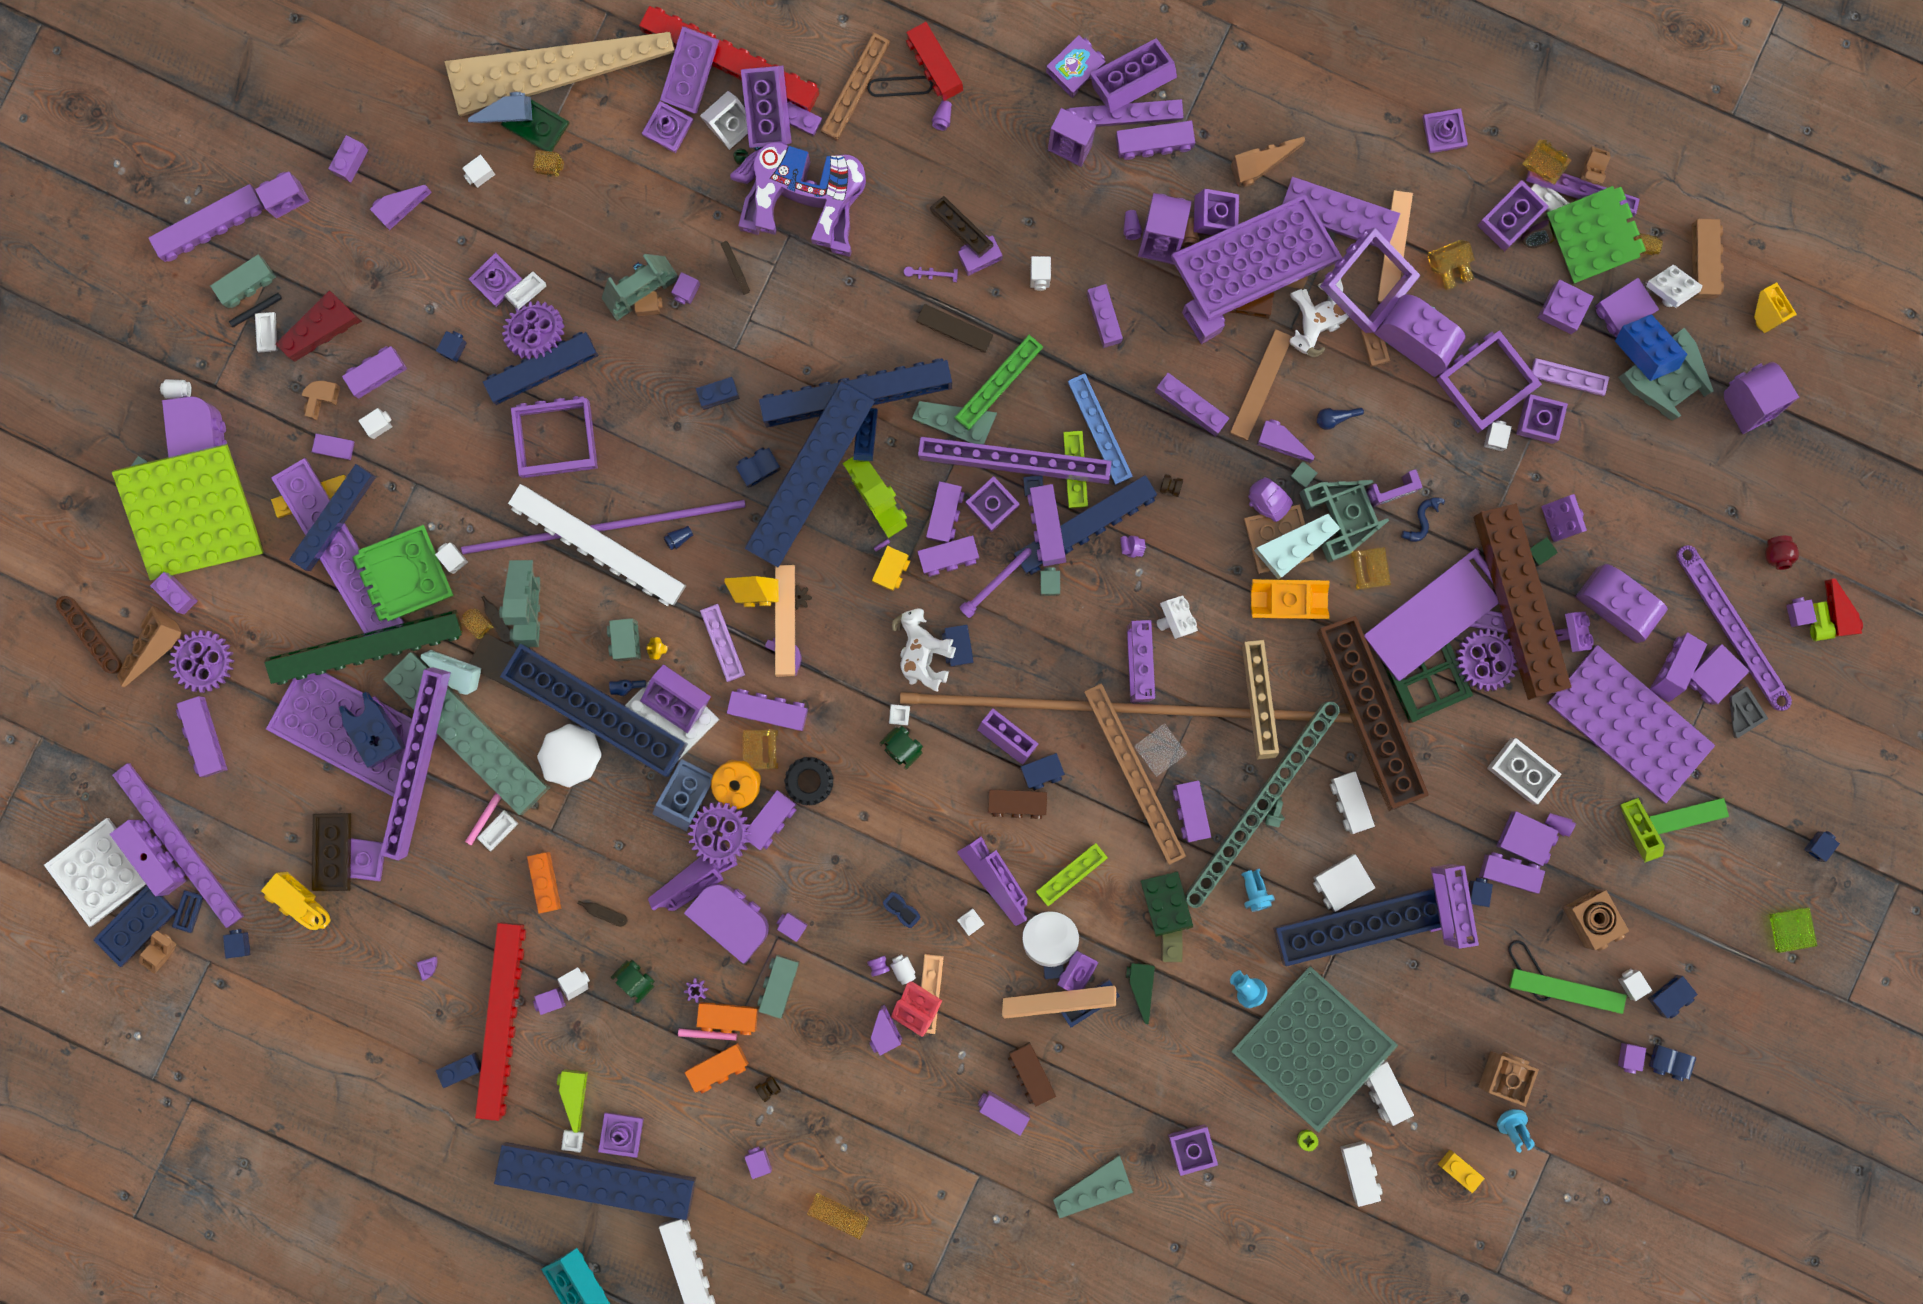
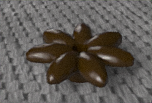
M796 585V610L800 607V604L805 608L808 607L805 600L812 599V596L805 595L808 587L801 591L799 585Z

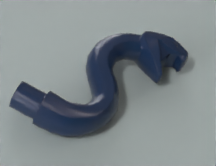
M1434 497L1423 501L1417 511L1418 519L1422 526L1421 531H1402L1401 538L1412 542H1418L1425 538L1429 530V523L1425 516L1426 509L1432 507L1438 513L1439 504L1444 505L1445 500Z

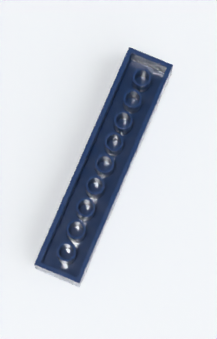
M943 358L932 360L930 364H924V362L915 363L911 368L900 366L894 368V371L891 372L881 370L875 372L876 375L872 376L862 374L853 380L843 378L834 384L824 382L815 388L804 386L800 388V391L796 392L785 390L781 392V395H763V398L759 399L763 422L766 428L820 417L840 380L872 397L875 400L873 405L952 389V379L948 360L943 361Z
M840 380L745 545L746 550L776 567L780 566L874 404L875 400L872 397Z
M519 644L500 676L663 776L669 777L688 745L687 742L526 645Z
M1432 887L1276 926L1273 929L1282 964L1290 966L1441 928L1435 890Z
M505 1142L501 1146L494 1184L687 1220L690 1214L696 1177Z

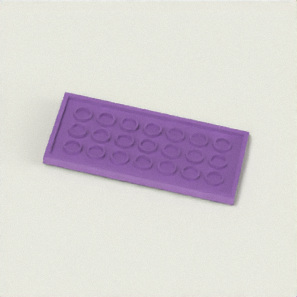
M1306 195L1173 253L1171 256L1207 321L1333 265L1342 258Z
M1598 645L1590 651L1569 676L1572 688L1555 693L1547 702L1550 707L1664 804L1670 800L1715 746Z
M327 673L321 675L309 674L307 678L301 680L293 678L266 730L394 797L405 749L375 767L367 768L343 726L339 707L342 705L346 706L355 715L364 706L363 692ZM384 704L402 723L397 732L406 746L412 718Z

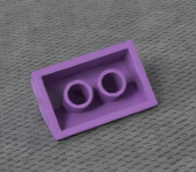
M662 665L652 676L640 701L688 733L706 708L711 696L665 665Z
M885 1005L880 1007L869 1042L874 1053L878 1052L879 1055L896 1048L902 1042V1037Z

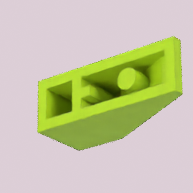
M1639 798L1620 804L1634 843L1644 862L1662 857L1665 845Z
M564 1069L561 1074H558L557 1086H560L559 1092L573 1133H578L581 1129L588 1072Z

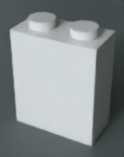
M1356 854L1348 856L1313 877L1315 889L1318 893L1322 892L1325 897L1323 899L1325 906L1328 910L1332 909L1335 912L1375 889Z

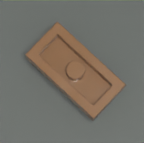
M1361 330L1370 367L1389 363L1390 358L1385 341L1375 335L1374 332L1365 333Z

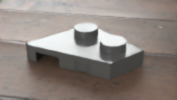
M1748 686L1729 696L1734 738H1739L1768 719Z

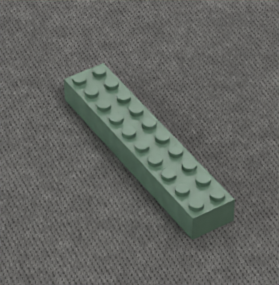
M410 652L383 680L414 710L423 671L430 667L416 653ZM447 686L437 734L518 815H524L550 787Z

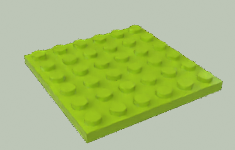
M228 444L112 471L150 580L157 579L163 572L175 575L263 554L264 551Z

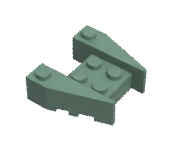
M644 254L643 257L648 265L638 267L633 275L630 277L625 276L619 280L618 285H615L611 277L607 279L602 300L616 321L633 311L630 306L660 286L666 289L677 282L679 276L665 256Z
M1685 328L1672 336L1687 353L1680 369L1649 381L1642 371L1634 365L1618 377L1631 394L1638 396L1646 404L1659 410L1662 415L1671 421L1681 416L1675 406L1696 390H1699L1704 397L1713 392L1697 343Z
M1372 480L1321 482L1305 488L1299 493L1306 510L1326 503L1332 519L1341 528L1337 531L1339 534L1338 538L1321 545L1328 563L1352 553L1389 521L1387 518L1378 522L1365 491V487L1373 483Z
M533 560L509 561L503 606H500L499 609L500 618H503L505 625H513V629H510V640L514 642L515 647H518L519 644L526 645L527 647H539L540 622H538V612H540V605L538 604L540 577L534 576Z

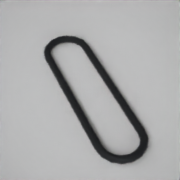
M925 76L877 78L869 82L867 89L870 95L874 97L927 94L932 90L933 82L929 81L930 88L927 91L874 94L871 92L870 86L876 81L926 79Z
M1516 940L1509 945L1508 952L1518 970L1522 969L1511 952L1512 946L1516 943L1524 946L1540 975H1544L1524 942ZM1533 993L1539 1001H1547L1551 998H1540L1537 994Z

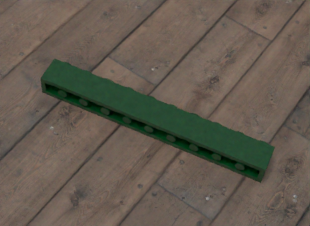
M457 610L267 657L264 663L270 683L282 685L289 682V679L296 678V680H301L313 673L321 675L326 673L328 669L340 670L348 664H363L367 659L372 658L375 661L384 658L383 655L391 654L395 656L403 653V650L410 649V651L421 649L422 645L429 644V646H434L446 639L454 641L459 639V636H462L463 630Z

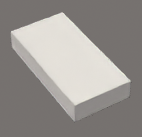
M531 272L507 292L505 298L519 310L547 286L538 275Z
M276 313L255 314L257 351H278V347L275 345L277 343Z
M504 810L477 839L489 851H492L519 823Z

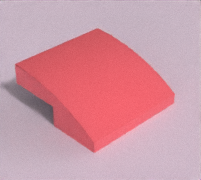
M911 981L907 983L901 999L897 1001L891 1018L923 1037L935 1018L942 1000Z

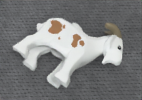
M1340 279L1336 286L1343 292V285ZM1300 289L1292 292L1290 296L1292 300L1298 303L1302 311L1304 335H1300L1298 330H1295V336L1290 339V344L1301 353L1310 357H1318L1325 351V347L1314 349L1319 333L1328 329L1329 332L1339 329V325L1344 323L1349 316L1329 296L1328 301L1314 306L1307 289Z
M918 608L907 611L897 616L892 622L893 631H900L903 625L908 636L906 647L902 649L900 654L902 658L900 664L902 673L910 681L909 684H915L920 680L925 686L938 692L940 682L946 683L949 672L941 671L936 673L929 665L931 664L933 653L948 658L954 657L956 648L951 646L953 639H936L928 631L920 627V622H926L923 617V609Z

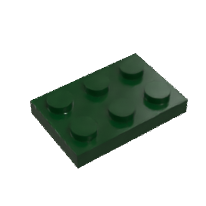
M1178 872L1141 880L1155 937L1193 928Z

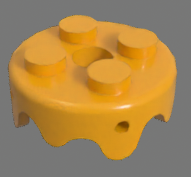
M729 760L722 764L713 774L711 780L712 793L718 802H722L723 806L725 803H730V808L737 806V809H741L751 804L758 796L761 777L748 762ZM733 780L738 781L740 784L739 790H733L730 787V782Z

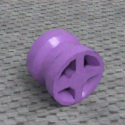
M885 956L867 962L868 966L871 967L872 977L890 971L889 967L886 966Z

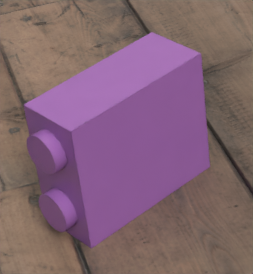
M1639 278L1595 306L1598 316L1605 320L1608 331L1612 335L1614 334L1615 337L1618 336L1622 326L1654 314L1659 310Z
M1722 644L1716 645L1698 663L1688 686L1694 691L1697 690L1702 695V700L1707 704H1718L1748 674L1749 670Z
M1512 811L1496 847L1533 864L1543 866L1550 859L1551 854L1549 852L1551 847H1554L1558 841V830L1521 813Z
M989 1090L987 1094L983 1093L978 1101L980 1113L1021 1136L1030 1120L1029 1113Z

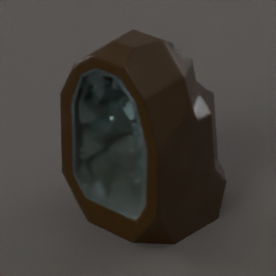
M1544 220L1539 224L1531 226L1521 236L1522 243L1528 248H1538L1555 241L1550 221Z

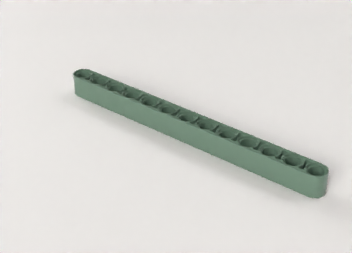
M1326 701L1320 705L1187 890L1185 898L1190 907L1198 908L1204 903L1339 714L1340 709L1336 703ZM1327 705H1332L1334 708V712L1330 716L1325 713ZM1318 720L1323 724L1320 731L1314 729V723ZM1306 736L1311 738V744L1308 747H1305L1302 743L1303 738ZM1294 752L1300 754V760L1296 763L1291 760V755ZM1282 768L1289 770V775L1286 778L1280 776ZM1275 783L1278 787L1277 792L1271 794L1268 790L1269 785ZM1260 799H1265L1266 801L1264 809L1257 807ZM1248 815L1255 816V822L1252 825L1246 823ZM1242 830L1244 837L1242 840L1237 841L1235 833ZM1227 846H1231L1233 849L1230 856H1224L1223 850ZM1215 862H1220L1222 865L1221 870L1218 872L1212 870V865ZM1203 878L1210 879V885L1206 888L1201 887V880ZM1198 894L1199 900L1196 903H1191L1189 901L1190 895Z

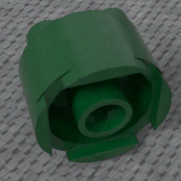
M901 725L899 728L895 726L879 744L880 746L884 744L886 746L884 751L897 764L901 765L903 763L905 765L904 769L907 770L923 754L921 751L923 746L916 739L912 740L908 736L909 732Z
M626 960L610 978L612 980L617 978L618 980L615 983L631 998L636 996L635 1002L639 1004L655 987L653 985L655 980L647 973L643 975L639 971L641 967L634 960L630 962Z

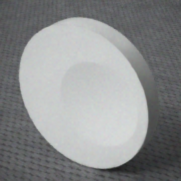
M1040 913L1030 919L1024 928V950L1028 957L1039 965L1047 967L1063 965L1070 960L1071 956L1078 949V930L1073 921L1061 913Z

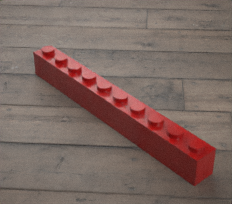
M649 6L639 25L641 32L647 35L670 32L675 48L682 27H687L716 38L711 32L706 31L704 33L700 31L699 27L692 23L688 25L682 22L683 20L676 15L669 16L665 14L666 12L659 7L653 8ZM724 39L722 41L719 40L712 62L713 67L741 81L742 69L772 67V65L766 63L767 61L764 58L751 56L747 50L743 48L737 49L733 47L731 42ZM784 72L787 103L790 102L811 112L819 96L817 85L811 81L805 82L801 80L795 73L790 72L788 74Z
M497 923L476 1119L499 1121L506 1114L507 1105L504 1104V1098L508 1095L509 1085H506V1081L511 1073V1065H508L509 1057H512L513 1046L510 1045L511 1038L515 1036L513 1019H516L518 1007H515V1001L519 998L520 988L517 987V984L522 976V968H519L520 960H523L524 957L522 941L526 939V929H524L523 924Z

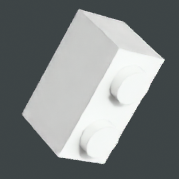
M1031 257L1030 288H1034L1037 291L1046 290V288H1049L1051 281V257Z

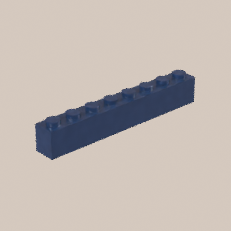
M1147 476L1141 477L1062 524L1060 528L1065 555L1073 551L1072 547L1079 543L1081 546L1090 541L1089 537L1096 534L1098 536L1105 532V527L1112 524V526H1115L1122 522L1123 516L1127 514L1129 517L1139 511L1138 507L1143 504L1147 507L1155 502L1154 498L1158 494ZM1035 541L1014 553L1016 558L1026 548L1031 549V555L1020 564L1025 575L1028 573L1031 575L1041 570L1040 566L1043 565V561H1039L1037 555L1040 544Z

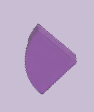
M437 956L417 962L422 981L434 974L437 967Z

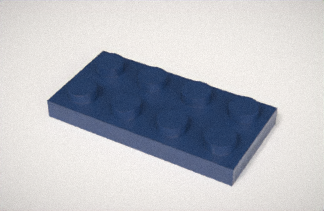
M146 886L93 941L119 967H123L151 939L152 934L156 930L159 931L177 913V910L163 896H154L149 887Z

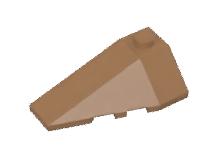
M1301 137L1285 141L1279 145L1280 147H1276L1273 144L1267 146L1262 151H1259V148L1235 155L1231 163V169L1237 186L1249 187L1253 185L1254 181L1258 180L1303 146L1305 138Z
M154 606L151 607L140 625V628H143L139 638H134L132 654L126 656L117 675L122 687H126L162 657L181 637L182 632L178 624Z

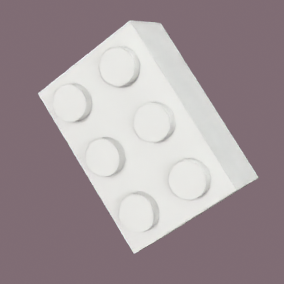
M1510 738L1487 767L1489 771L1532 805L1539 804L1561 776V773L1517 738Z
M1384 1061L1364 1084L1370 1088L1371 1091L1368 1093L1372 1101L1380 1108L1377 1111L1381 1119L1394 1126L1414 1116L1388 1062Z

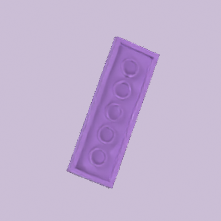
M1292 177L1283 204L1306 195L1326 230L1358 240V235L1363 233L1365 229L1376 228L1390 243L1400 213ZM1372 241L1369 243L1370 245L1376 246Z

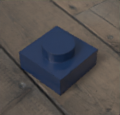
M1043 476L1023 477L1025 497L1031 494L1030 488L1043 486Z

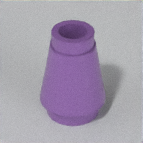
M941 101L932 118V126L937 130L944 131L950 126L952 104L949 101Z
M1128 210L1125 212L1123 234L1128 240L1139 239L1142 229L1135 210Z
M1551 813L1545 822L1551 828L1558 830V833L1563 837L1565 835L1570 837L1576 823L1572 822V819Z

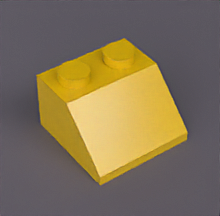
M759 576L725 578V584L736 603L744 604V607H755V604L758 603L759 606H771V603L779 602L778 579Z

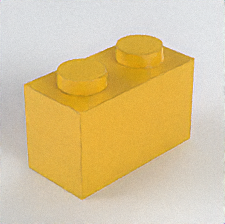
M887 546L872 579V583L890 591H894L895 588L899 589L903 580L900 577L902 571H907L911 562L908 560L909 555Z
M1451 1150L1437 1164L1471 1193L1485 1179Z

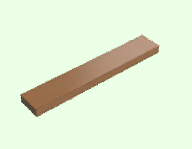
M873 32L825 121L821 133L838 141L889 47L890 40Z
M1275 329L1230 434L1243 440H1248L1290 345L1292 336Z

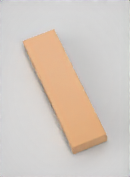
M925 954L921 987L939 998L944 956ZM937 1014L926 1033L935 1034Z

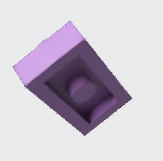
M788 102L790 125L814 137L822 122V118Z

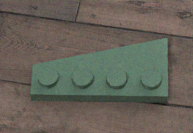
M919 401L912 420L967 443L984 445L997 413L986 411L968 431L954 419L963 407Z
M1117 1155L1107 1164L1105 1163L1098 1170L1053 1198L1059 1218L1133 1193L1120 1155Z

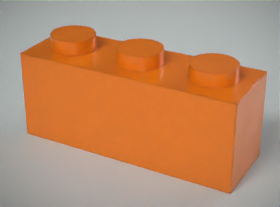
M550 852L527 856L538 913L561 909Z
M700 1002L697 1027H701V1031L712 1032L713 1029H721V1033H732V1030L740 1031L741 1035H751V1032H755L757 1028L759 1007Z
M736 1043L686 1070L684 1073L694 1092L700 1091L702 1094L712 1088L711 1084L715 1082L721 1084L729 1079L728 1075L742 1073L746 1070L745 1066L749 1063L739 1044Z

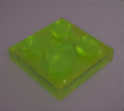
M1810 908L1769 914L1778 953L1817 946Z

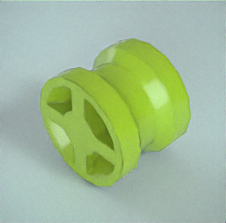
M1302 1130L1297 1135V1143L1303 1150L1312 1151L1318 1146V1138L1312 1131Z

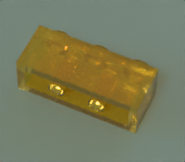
M816 1193L807 1215L859 1240L869 1221V1217Z

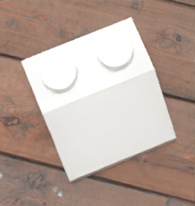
M729 91L700 115L710 130L729 150L748 134L745 107Z

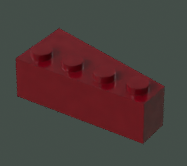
M329 290L275 345L295 362L314 351L316 347L329 342L331 338L344 333L348 328L362 321Z

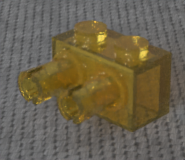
M1539 139L1526 157L1523 165L1529 171L1537 173L1545 181L1555 185L1567 169L1571 159L1567 157L1566 152L1562 154V150L1554 149L1550 142L1547 144V140Z
M1459 240L1427 253L1432 271L1441 274L1446 290L1451 289V286H1457L1452 273L1454 268H1459L1462 282L1474 279L1469 264L1475 260L1470 242Z

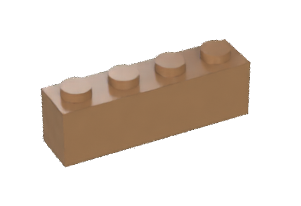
M1697 219L1692 223V278L1702 285L1701 291L1694 295L1693 298L1715 299L1724 290V283L1721 281V274L1724 269L1723 263H1721L1723 227L1720 225V219Z

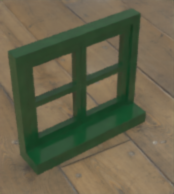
M1450 642L1441 648L1446 662L1428 670L1423 662L1420 665L1423 672L1405 680L1403 678L1397 681L1382 662L1409 723H1413L1473 696L1467 681L1464 682L1465 676H1459L1462 669L1456 668L1459 662L1455 660L1456 656ZM1449 668L1459 691L1440 699L1430 676ZM1426 678L1436 701L1417 709L1407 686Z

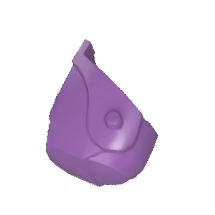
M1266 477L1255 482L1250 488L1248 496L1250 499L1249 505L1253 506L1261 515L1271 518L1274 522L1283 518L1293 504L1286 492Z

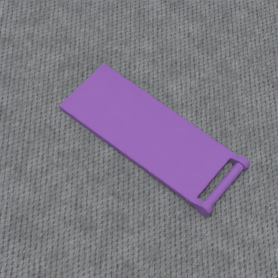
M1477 547L1364 635L1368 644L1397 681L1406 677L1499 604L1496 594L1469 561L1473 558L1492 582L1488 565L1479 554L1480 551Z

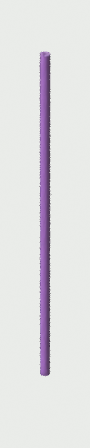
M745 500L590 525V527L600 532L744 508L746 505ZM541 533L463 546L461 550L462 554L558 539L561 536L556 533L554 536L549 533Z

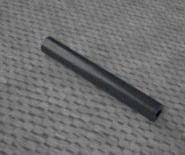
M276 293L229 321L230 325L233 328L282 299L281 295Z

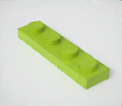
M1083 431L1063 432L1065 455L1084 457ZM1066 479L1069 509L1088 507L1086 481Z
M1096 843L1093 844L1036 891L1047 906H1050L1108 857Z

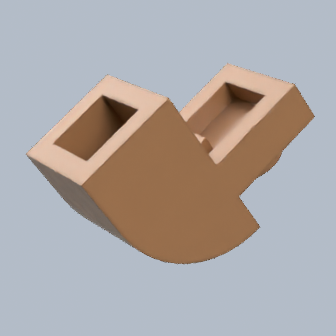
M1591 146L1581 173V180L1596 185L1603 184L1606 178L1605 170L1611 158L1610 152Z
M327 381L310 383L301 395L308 399V402L304 405L305 416L309 419L317 420L321 402L336 405L340 386Z
M156 930L151 936L150 945L140 954L139 963L155 974L173 953L176 943L167 934Z

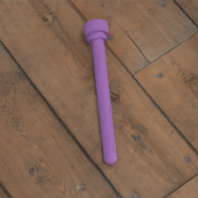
M1026 548L972 601L964 602L959 607L960 610L968 618H971L975 614L976 606L1031 555V549Z

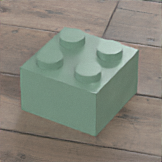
M633 618L609 621L610 625L607 626V635L611 637V645L608 646L609 656H612L613 660L618 662L640 660L638 621Z

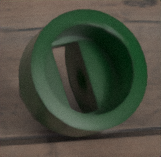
M742 148L737 149L733 154L734 161L739 165L749 156L748 152ZM737 154H745V157H744V156H736V155H737Z

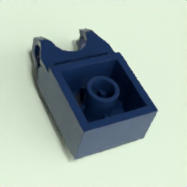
M364 692L362 696L365 710L360 716H355L343 705L339 707L345 730L365 765L369 768L375 767L404 750L406 746L383 707L373 700L368 692ZM376 737L380 738L378 744L374 742Z

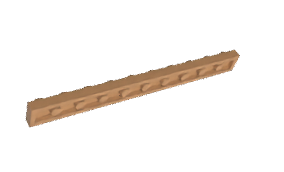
M1102 683L1084 691L1168 865L1186 857Z

